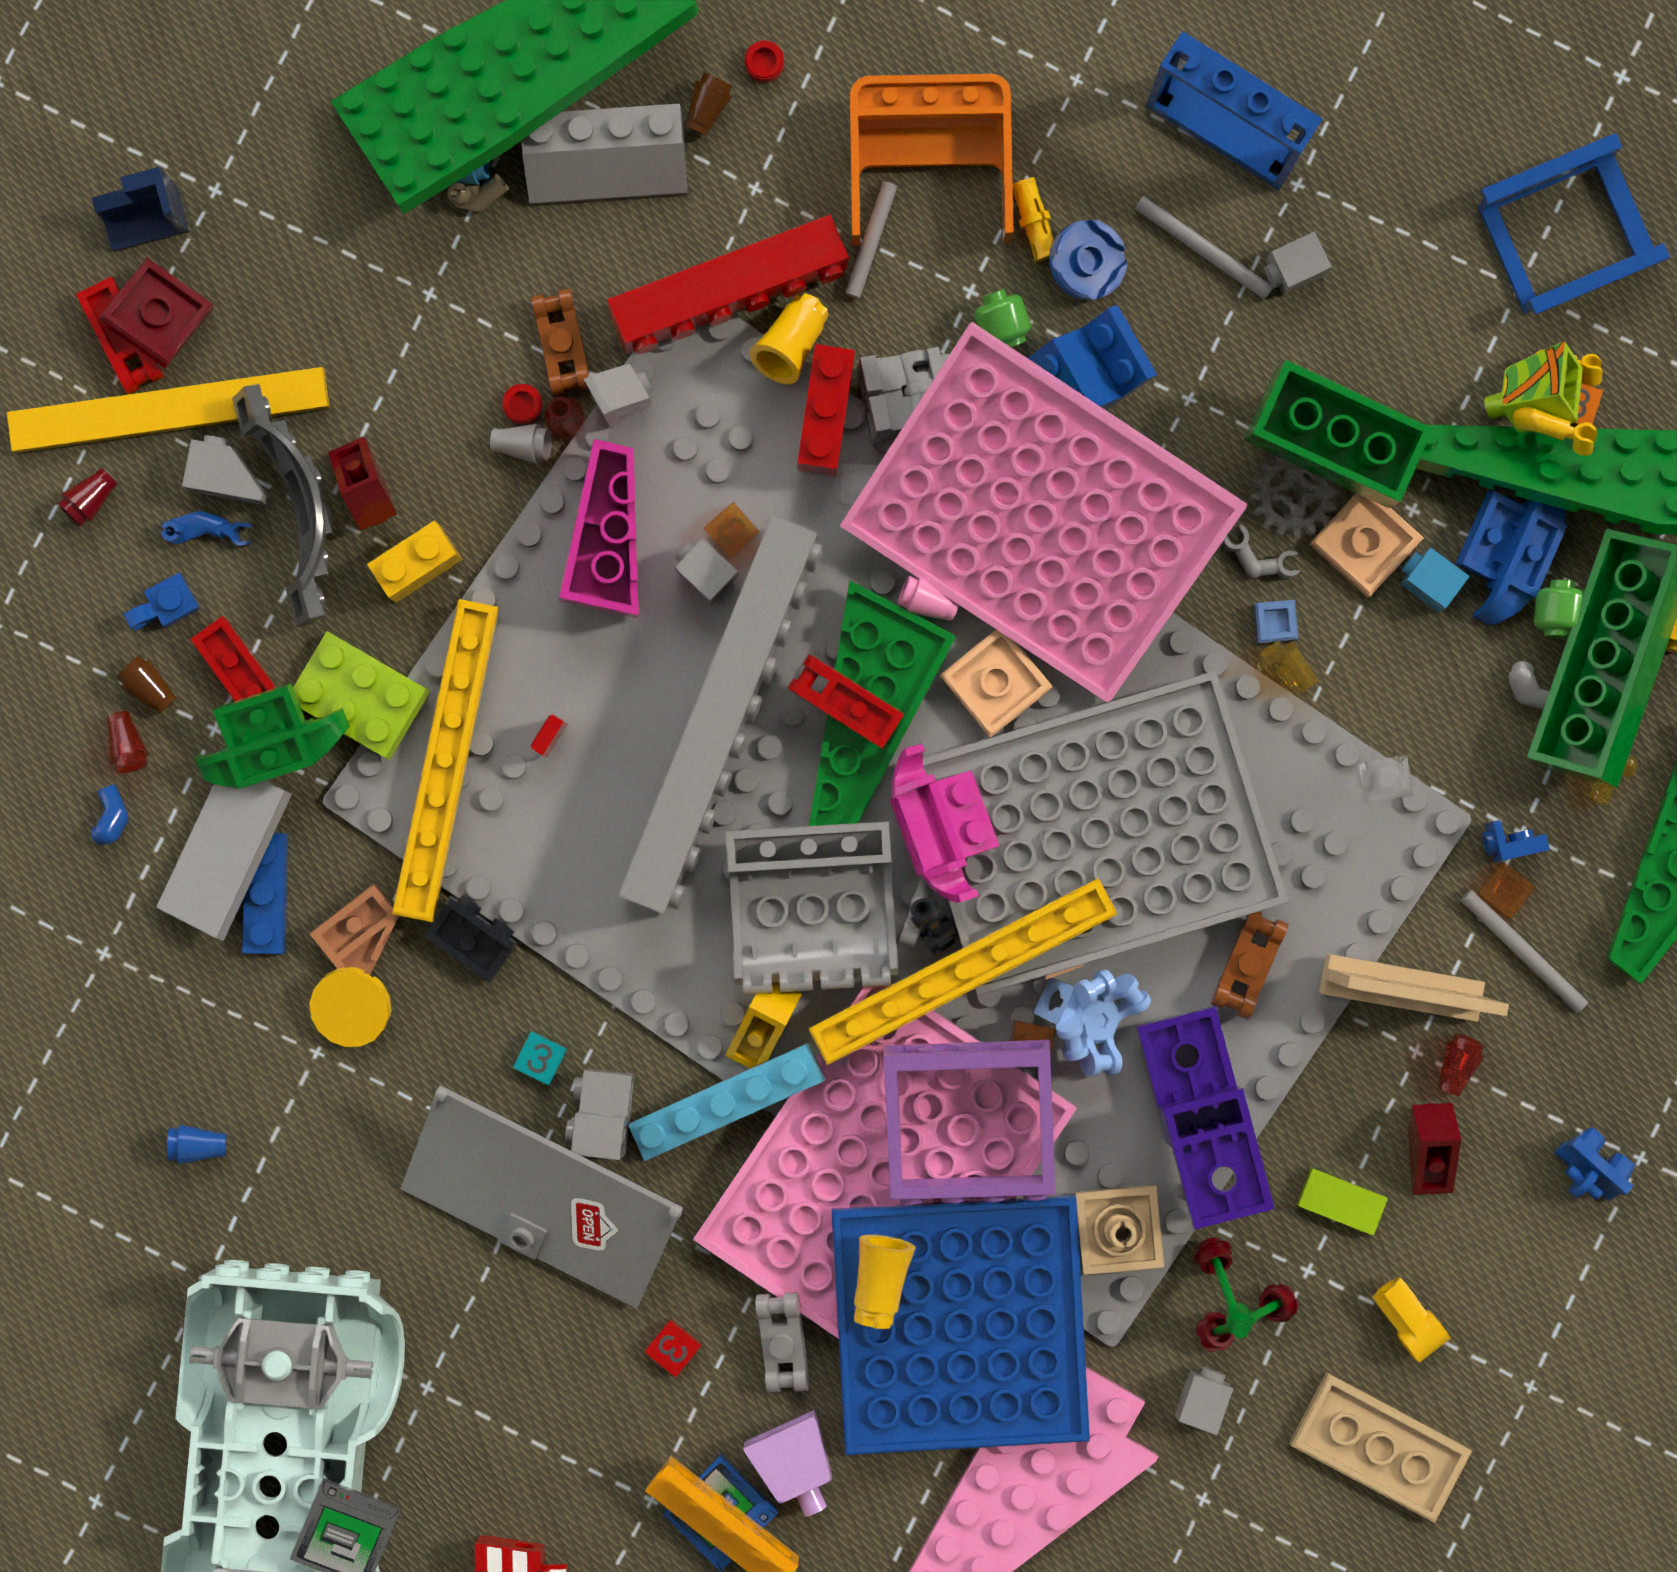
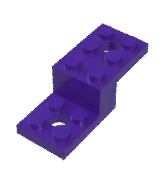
M1216 1006L1136 1026L1166 1144L1173 1150L1193 1229L1275 1209L1243 1088L1236 1085ZM1183 1044H1190L1197 1051L1196 1062L1187 1068L1181 1067L1175 1060L1176 1050ZM1219 1167H1228L1234 1173V1182L1226 1190L1216 1189L1212 1183V1175Z

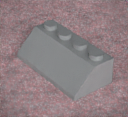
M680 104L562 111L522 140V155L530 205L688 195L683 116Z

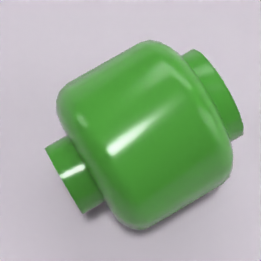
M1004 289L982 296L984 304L979 306L974 312L976 324L1010 347L1025 342V334L1031 330V322L1021 296L1018 294L1006 295Z
M1551 580L1549 588H1543L1537 592L1534 625L1539 630L1544 631V637L1568 639L1571 628L1577 624L1584 591L1575 588V581Z

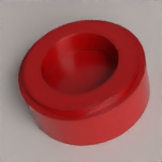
M762 40L752 44L746 51L744 59L745 69L754 81L770 83L780 77L784 70V55L778 45L771 41Z
M516 384L510 387L504 394L502 407L508 419L517 425H530L541 416L543 400L539 392L531 385Z

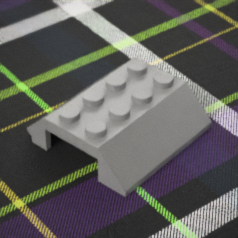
M889 821L726 831L734 942L735 985H743L744 994L772 993V983L780 982V992L813 990V980H821V990L854 988L853 978L862 977V987L891 985L890 975H898Z

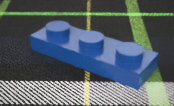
M286 833L273 834L243 898L242 953L286 954L288 834Z

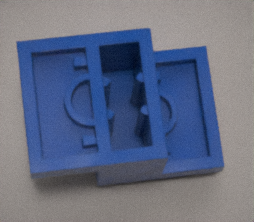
M1118 305L1106 309L1084 327L1052 339L1028 357L1029 360L1106 411L1157 375Z

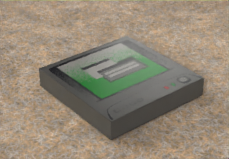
M323 1478L293 1548L290 1560L322 1572H375L400 1513V1507Z

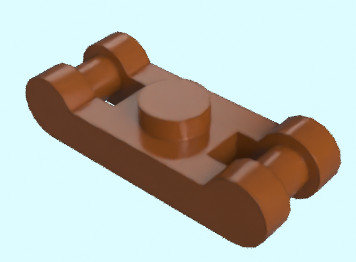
M570 288L559 290V295L544 298L543 294L531 296L553 397L563 395L565 390L579 387L580 391L588 389L584 379L589 377L590 374ZM562 310L565 321L550 324L548 313ZM574 362L576 372L561 375L559 366Z
M1260 911L1246 915L1210 1003L1220 1009H1223L1224 1006L1237 1011V1016L1246 1020L1250 1019L1255 1009L1260 991L1289 925L1279 919H1276L1274 922L1262 917L1263 913ZM1255 931L1268 936L1264 947L1251 943ZM1234 980L1247 985L1243 996L1231 991Z

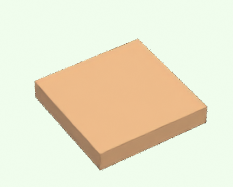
M1356 493L1309 545L1368 598L1424 537L1391 507L1387 508Z
M998 630L992 632L940 674V678L989 738L1053 687L1018 643Z

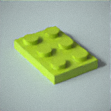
M326 631L293 687L300 708L316 718H321L343 708L350 725L344 734L388 760L393 756L430 693V690Z

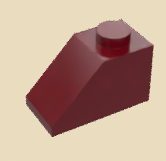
M365 436L328 452L341 496L360 531L370 526L382 524L388 518L397 515L390 491Z
M1427 1103L1412 1105L1408 1136L1413 1195L1453 1193L1461 1146V1136L1453 1104Z

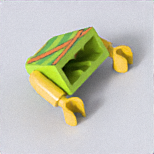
M1565 341L1548 349L1539 350L1534 355L1509 366L1505 370L1502 392L1485 397L1486 412L1491 419L1506 415L1516 431L1521 433L1536 432L1561 441L1565 437L1572 439L1574 452L1582 456H1588L1592 454L1594 442H1596V428L1590 423H1581L1576 427H1572L1570 424L1578 421L1581 382L1589 386H1596L1602 381L1601 359L1596 354H1587L1581 360H1577V356L1572 353Z

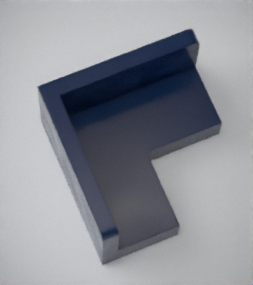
M160 167L122 176L120 178L123 189L91 197L95 213L104 221L110 248L115 252L189 232L178 186Z

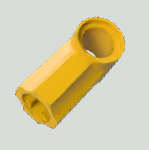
M1399 1276L1388 1281L1371 1297L1397 1330L1396 1336L1418 1363L1451 1339L1437 1318L1429 1310L1426 1311L1408 1285Z

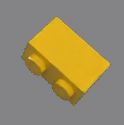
M434 520L367 565L388 598L397 603L463 559L442 527Z

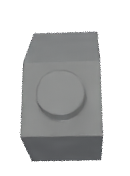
M630 363L584 379L610 428L652 406L648 394L654 390L643 370L635 373Z
M205 435L204 441L191 439L182 487L193 493L269 507V496L241 455L231 446H228L229 440Z

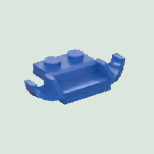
M1487 491L1455 563L1488 581L1485 588L1491 591L1483 606L1475 610L1473 618L1487 625H1494L1513 616L1531 598H1536L1537 592L1540 590L1568 526L1564 523L1565 509L1532 500L1523 501L1521 505L1496 491Z

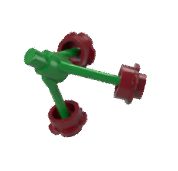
M1215 1237L1202 1241L1198 1246L1199 1251H1196L1193 1255L1194 1262L1200 1264L1204 1273L1216 1274L1228 1306L1226 1316L1219 1312H1209L1205 1314L1204 1319L1199 1320L1197 1323L1196 1335L1200 1337L1202 1347L1210 1352H1215L1217 1349L1220 1351L1228 1349L1234 1337L1245 1338L1252 1325L1264 1316L1270 1321L1284 1323L1291 1320V1316H1294L1298 1311V1301L1292 1289L1282 1283L1277 1286L1276 1284H1270L1264 1289L1259 1299L1260 1308L1255 1311H1250L1246 1305L1237 1303L1225 1274V1270L1233 1262L1231 1257L1232 1251L1230 1250L1232 1246L1228 1241Z

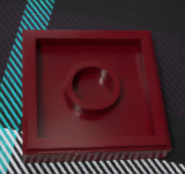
M146 258L100 315L99 322L166 369L212 311L213 304L149 258Z

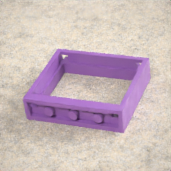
M1049 1040L885 1045L884 1076L890 1200L900 1199V1202L903 1204L913 1205L924 1202V1199L941 1198V1201L944 1203H960L965 1200V1197H982V1200L986 1202H999L1005 1200L1006 1196H1023L1025 1200L1039 1201L1046 1199L1047 1195H1056ZM1038 1067L1042 1175L903 1179L898 1071Z

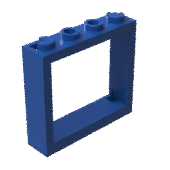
M1183 31L1161 63L1145 106L1280 190L1322 121V118ZM1183 61H1185L1186 63H1185V65L1183 66L1182 70L1180 71V69H1181V67H1182V64H1183ZM1166 93L1173 98L1168 107L1157 102L1160 94ZM1291 129L1299 132L1294 142L1287 138ZM1273 162L1283 167L1278 177L1268 171Z

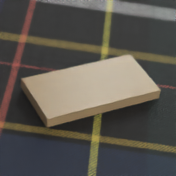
M1328 1372L1325 1373L1289 1442L1292 1447L1433 1523L1436 1522L1472 1452L1468 1447Z

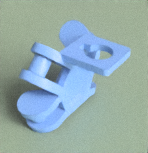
M1102 969L1093 975L1092 981L1082 979L1073 986L1055 978H1049L1034 1013L1056 1024L1058 1037L1065 1041L1062 1046L1063 1057L1068 1061L1078 1060L1084 1074L1087 1076H1097L1101 1071H1104L1107 1075H1116L1122 1069V1057L1113 1039L1118 1025L1124 1017L1145 1011L1151 1003V997L1145 990L1138 989L1139 983L1132 974H1123L1114 978L1108 970ZM1059 990L1060 998L1064 999L1060 1008L1055 1007L1050 1011L1049 1000ZM1121 999L1117 1004L1113 1002L1114 1000ZM1094 1044H1099L1098 1051Z

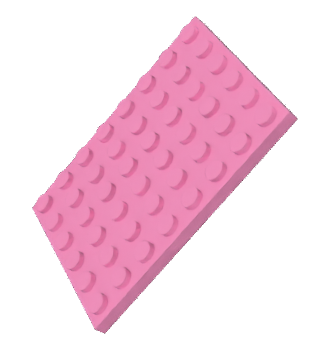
M971 322L840 524V527L919 579L921 577L937 591L1109 703L1244 512L1247 503Z
M889 986L863 987L851 1006ZM933 1010L829 1065L826 1064L821 1052H819L816 1060L825 1080L790 1096L786 1100L693 1240L776 1297H784L785 1293L797 1292L800 1301V1313L839 1339L831 1209L903 1204L900 1202V1199L890 1200L884 1076L885 1045L969 1043L980 1041ZM1019 1067L898 1071L903 1179L1026 1176L1034 1173L1042 1161L1039 1081ZM1052 1090L1053 1140L1055 1142L1076 1111L1077 1106ZM1006 1196L1005 1200L1016 1199L1017 1196ZM965 1197L964 1201L983 1200L982 1197ZM941 1198L924 1199V1202L922 1203H937L942 1201Z

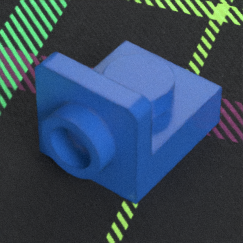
M1501 820L1485 823L1486 832H1482V842L1486 854L1493 856L1494 863L1550 850L1546 834L1534 837L1532 829L1508 834L1510 843H1506Z

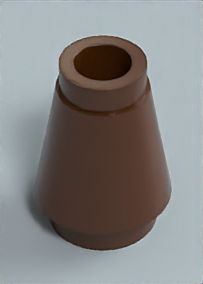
M703 73L701 80H696L685 127L707 136L709 129L712 128L731 100L732 96L729 93L733 86L715 76Z
M140 655L134 658L116 676L122 683V689L150 708L155 709L159 714L177 698L150 659L145 661Z

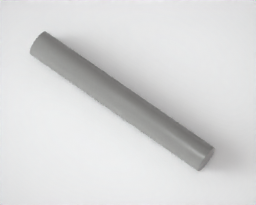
M882 182L845 291V295L854 299H860L897 190V186L890 182Z

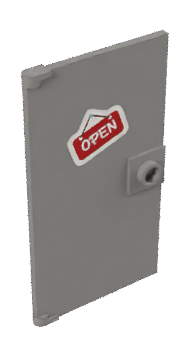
M440 1085L435 1092L430 1111L400 1189L500 1239V1243L534 1260L537 1258L637 1309L676 1222L682 1215L683 1207Z

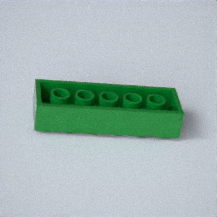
M1611 529L1605 530L1581 599L1578 622L1571 628L1527 755L1528 759L1547 769L1618 788L1677 618V545Z

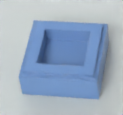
M1295 600L1253 604L1257 644L1297 641L1299 639Z

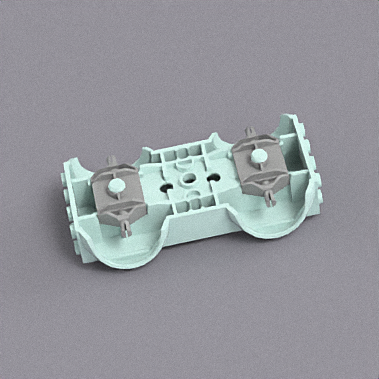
M225 1260L224 1264L216 1265L215 1269L202 1275V1280L188 1288L175 1418L182 1426L191 1431L182 1529L164 1537L161 1572H322L290 1560L291 1553L322 1479L325 1478L361 1492L366 1441L375 1437L384 1428L394 1409L402 1382L405 1355L403 1325L399 1314L379 1296L381 1279H370V1272L347 1270L345 1275L335 1276L329 1275L330 1269L323 1267H305L304 1272H289V1265L267 1263L264 1268L254 1269L249 1268L248 1261ZM271 1432L281 1433L286 1438L287 1448L279 1456L268 1454L264 1448V1439ZM270 1475L279 1480L281 1492L278 1496L267 1497L261 1492L260 1480L262 1477ZM271 1515L277 1519L279 1532L274 1538L265 1539L257 1533L256 1522L261 1516ZM377 1566L375 1572H380L379 1566Z

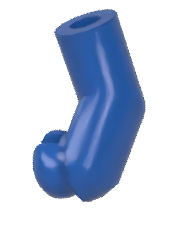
M115 784L97 791L104 808V813L97 825L92 828L91 837L98 845L114 843L119 839L128 822V812Z

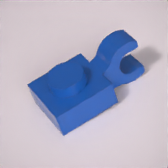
M177 573L145 590L144 593L149 602L125 612L123 616L130 628L138 631L157 619L160 620L163 627L167 628L201 608L182 574Z

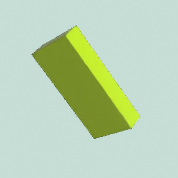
M1310 1167L1296 1205L1374 1236L1388 1198Z

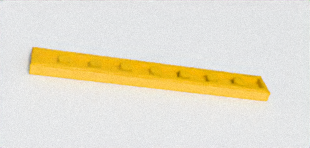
M318 367L7 412L11 449L14 453H22L238 422L232 397L244 386L256 384L260 385L262 395L269 401L270 417L329 409L325 369Z
M458 599L392 911L394 915L434 922L499 613V607Z
M1098 878L809 1028V1031L826 1064L829 1065L1116 916L1117 912Z

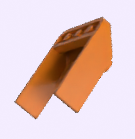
M996 74L864 76L858 79L850 91L852 246H860L859 176L864 169L871 167L994 166L998 168L1002 175L1003 244H1011L1013 236L1011 90L1007 81Z

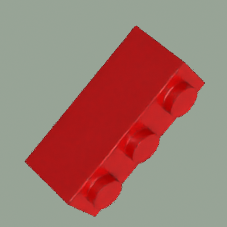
M815 344L797 460L798 471L831 476L838 475L855 362V350Z

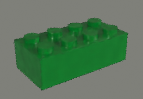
M1285 360L1275 368L1243 441L1390 508L1401 502L1433 428Z

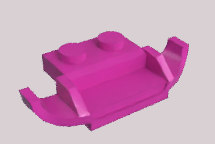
M923 744L905 748L901 752L894 769L892 798L889 801L917 876L921 875L934 891L950 901L957 903L978 897L977 890L969 886L962 872V868L967 866L965 859L993 850L1000 845L972 770L936 781L934 774L927 776L923 765V753L925 750Z

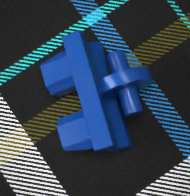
M1592 1127L1581 1131L1575 1138L1561 1143L1554 1152L1569 1166L1564 1173L1574 1182L1571 1184L1568 1192L1574 1198H1578L1586 1192L1594 1200H1597L1602 1195L1607 1201H1611L1620 1194L1625 1196L1634 1186L1628 1179L1635 1164L1620 1153L1611 1155L1608 1161L1603 1159L1598 1152L1606 1141Z

